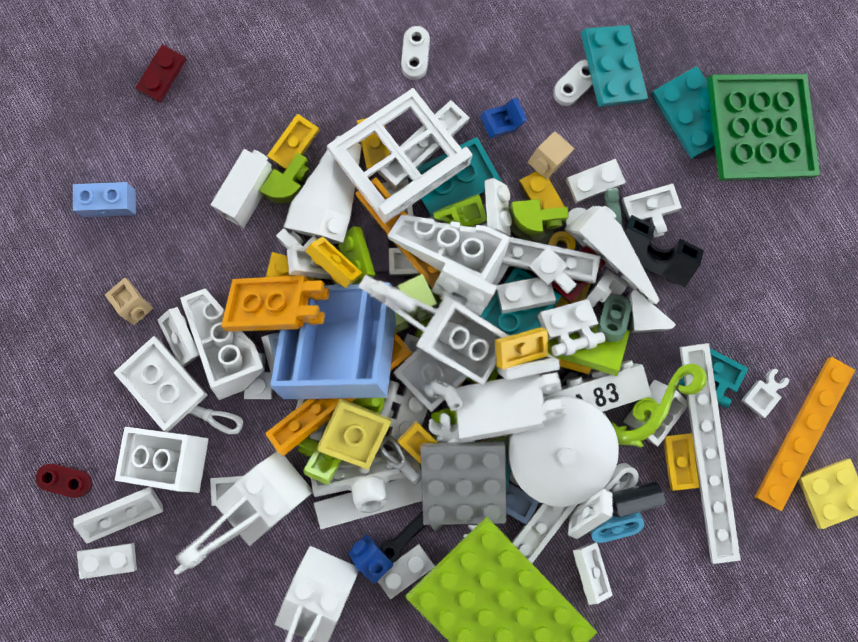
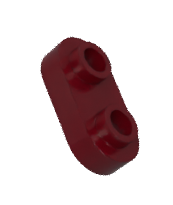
M55 463L43 465L36 473V483L42 490L72 498L87 495L93 484L91 476L86 471ZM47 473H51L53 476L51 482L46 480ZM74 479L78 480L79 487L77 489H74L72 487V481Z

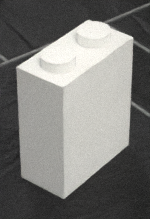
M246 149L242 151L211 203V206L222 217L243 229L263 197L259 191L273 171L272 165L267 161L268 158L257 150H253L252 153Z

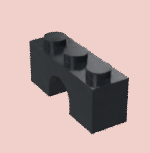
M631 215L623 230L642 267L649 272H655L665 277L671 283L686 287L701 265L704 250L682 239H679L677 244L671 249H659L651 242L656 226Z

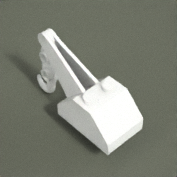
M367 275L364 276L358 286L360 289L386 304L424 332L416 345L417 347L484 386L496 365L495 340L508 337L507 334L451 298L445 296L438 309H435L407 296L380 280L377 282ZM416 306L434 316L427 328H425L401 311L400 308L412 312Z
M276 451L238 480L214 503L223 516L196 542L176 557L181 565L175 569L174 573L178 575L188 568H194L207 557V554L239 534L251 546L313 493L312 488L288 459ZM226 519L234 527L206 547L204 545L198 546Z
M312 546L309 547L290 585L275 622L276 626L288 631L285 642H291L293 633L305 638L303 642L329 641L359 572L355 565Z

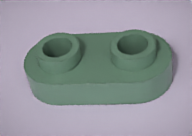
M615 294L608 296L605 300L598 325V333L603 332L607 341L617 342L624 337L631 312V303L626 297Z

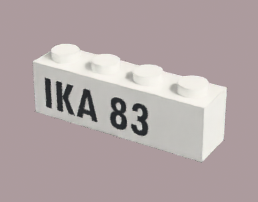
M632 360L621 363L618 376L596 370L591 373L592 377L582 379V376L567 380V385L561 386L562 391L543 394L544 399L557 396L580 398L591 403L601 412L652 396L643 364L633 363Z

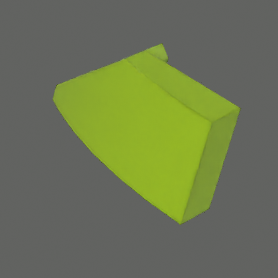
M479 194L433 212L434 218L448 224L459 222L460 226L471 227L487 221Z

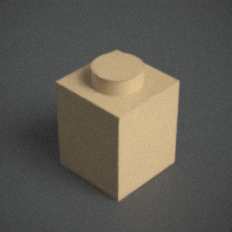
M554 131L536 149L527 163L547 180L566 161L575 148Z

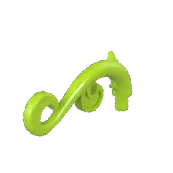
M697 364L683 365L670 380L660 404L653 398L648 397L639 400L633 407V415L639 422L645 423L641 427L628 431L625 430L627 426L618 427L615 423L611 422L617 436L618 445H633L642 448L644 445L641 441L655 433L666 418L679 380L687 375H693L692 383L687 386L679 385L678 390L685 395L697 394L703 390L707 382V375L704 369ZM651 413V416L648 420L647 414Z

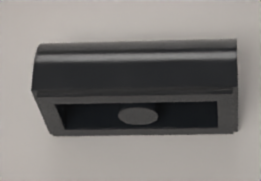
M650 482L613 492L612 515L623 517L664 505L666 501L661 486L657 482Z

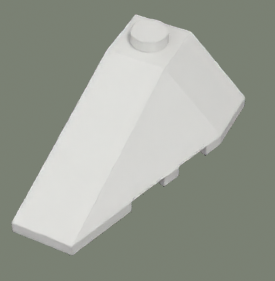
M356 144L347 150L358 166L361 144ZM328 150L321 158L314 172L309 175L298 195L292 200L284 228L309 237L315 236L318 239L323 236L331 244L343 243L351 216L355 185Z
M592 206L564 229L582 247L587 245L598 256L603 257L602 259L606 262L604 266L615 273L620 272L622 274L620 278L632 290L636 289L653 304H657L660 301L623 228L615 220L616 214L607 206Z
M401 215L388 234V239L440 272L445 263L448 262L491 284L499 272L510 242L509 236L486 226L476 225L475 228L460 226L459 222H451V224L434 222L433 219Z
M206 288L181 297L180 299L210 387L218 400L244 391L264 371L255 344L242 331L226 332L221 327L225 311Z

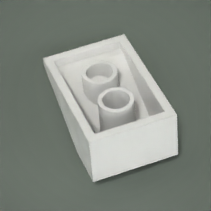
M125 427L115 481L199 493L209 438Z

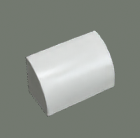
M654 380L649 386L652 396L648 398H653L660 404L668 386ZM677 390L663 423L655 433L646 439L657 447L688 407L687 400ZM633 409L623 421L632 430L645 424L639 422L634 417ZM651 413L647 414L648 420L651 416Z

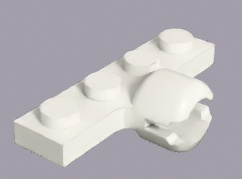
M403 448L410 465L419 475L422 474L419 462ZM389 451L395 459L401 462L395 451ZM376 454L369 470L343 461L329 485L311 478L314 497L351 490L355 508L363 513H372L379 511L387 503L385 484L392 480L406 478V476L397 468L385 462L379 454Z

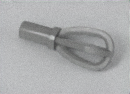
M392 436L384 437L378 449L380 457L389 465L402 472L413 485L419 483L422 477L410 465L397 440ZM383 445H389L399 456L401 462L395 459Z

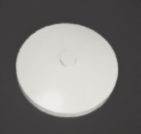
M557 396L544 399V402L561 398L566 416L545 421L544 428L510 434L507 456L510 470L523 491L533 499L546 505L565 507L589 500L607 485L616 469L619 447L611 422L598 408L580 398Z

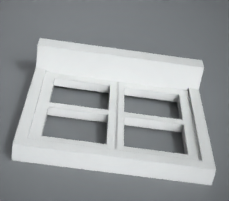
M414 88L327 145V150L384 224L469 166L473 156L467 147L461 149ZM411 108L427 130L400 148L384 126ZM375 132L391 154L363 172L347 150ZM432 135L448 157L421 175L405 155V152ZM396 159L412 182L385 200L368 177Z

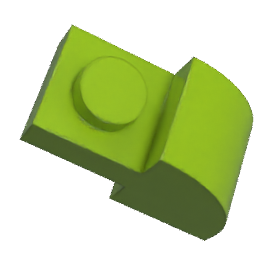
M297 153L283 174L273 169L259 190L263 197L275 203L291 202L302 189L297 184L298 181L302 182L310 171L307 158Z
M539 199L512 202L510 206L511 218L515 226L523 233L531 236H540L543 232V225H546L547 229L562 227V223H565L569 218L568 207L541 210Z

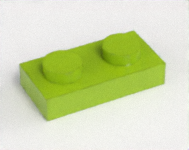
M353 226L346 231L343 243H338L340 252L362 272L360 277L352 283L360 284L365 275L372 278L376 274L362 228Z

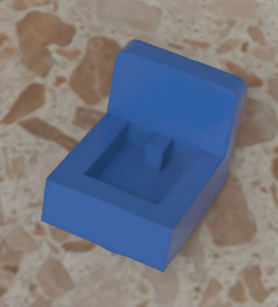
M517 98L511 99L504 106L485 110L480 114L490 139L513 133L527 121L524 110Z
M368 534L357 541L348 552L356 568L372 583L380 580L393 567L392 561L382 553L375 540Z

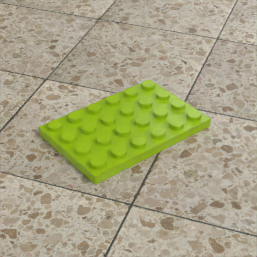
M488 517L484 518L406 595L407 600L449 642H588L597 633L585 618Z

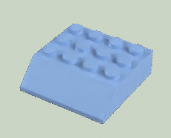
M385 282V284L391 287L390 282ZM351 284L347 288H344L342 285L324 286L330 289L328 300L316 301L309 298L308 305H318L320 308L319 312L325 313L324 324L310 325L304 323V326L299 327V329L280 330L270 387L282 399L387 397L396 327L395 311L358 287L360 284Z

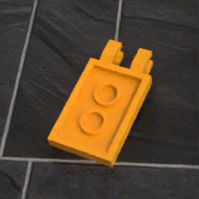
M305 275L232 279L221 327L226 332L290 330L299 329V327L304 326V323L310 325L324 324L325 313L319 312L320 308L318 305H308L309 298L316 301L328 300L330 289L324 287L323 281H309Z

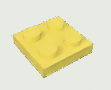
M340 398L317 446L318 451L369 470L392 421L389 417Z
M851 459L841 460L799 477L798 481L819 529H824L858 516V475Z

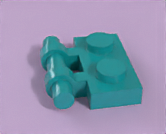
M710 348L714 382L717 383L715 386L718 405L727 409L731 399L724 396L725 390L737 392L748 367ZM684 377L679 380L678 384L681 386H685Z

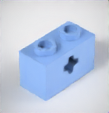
M127 182L73 184V211L82 217L136 215V190Z

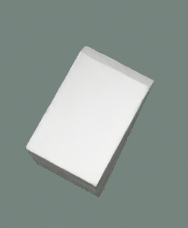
M636 289L629 292L626 296L631 303L628 321L630 333L667 331L676 325Z

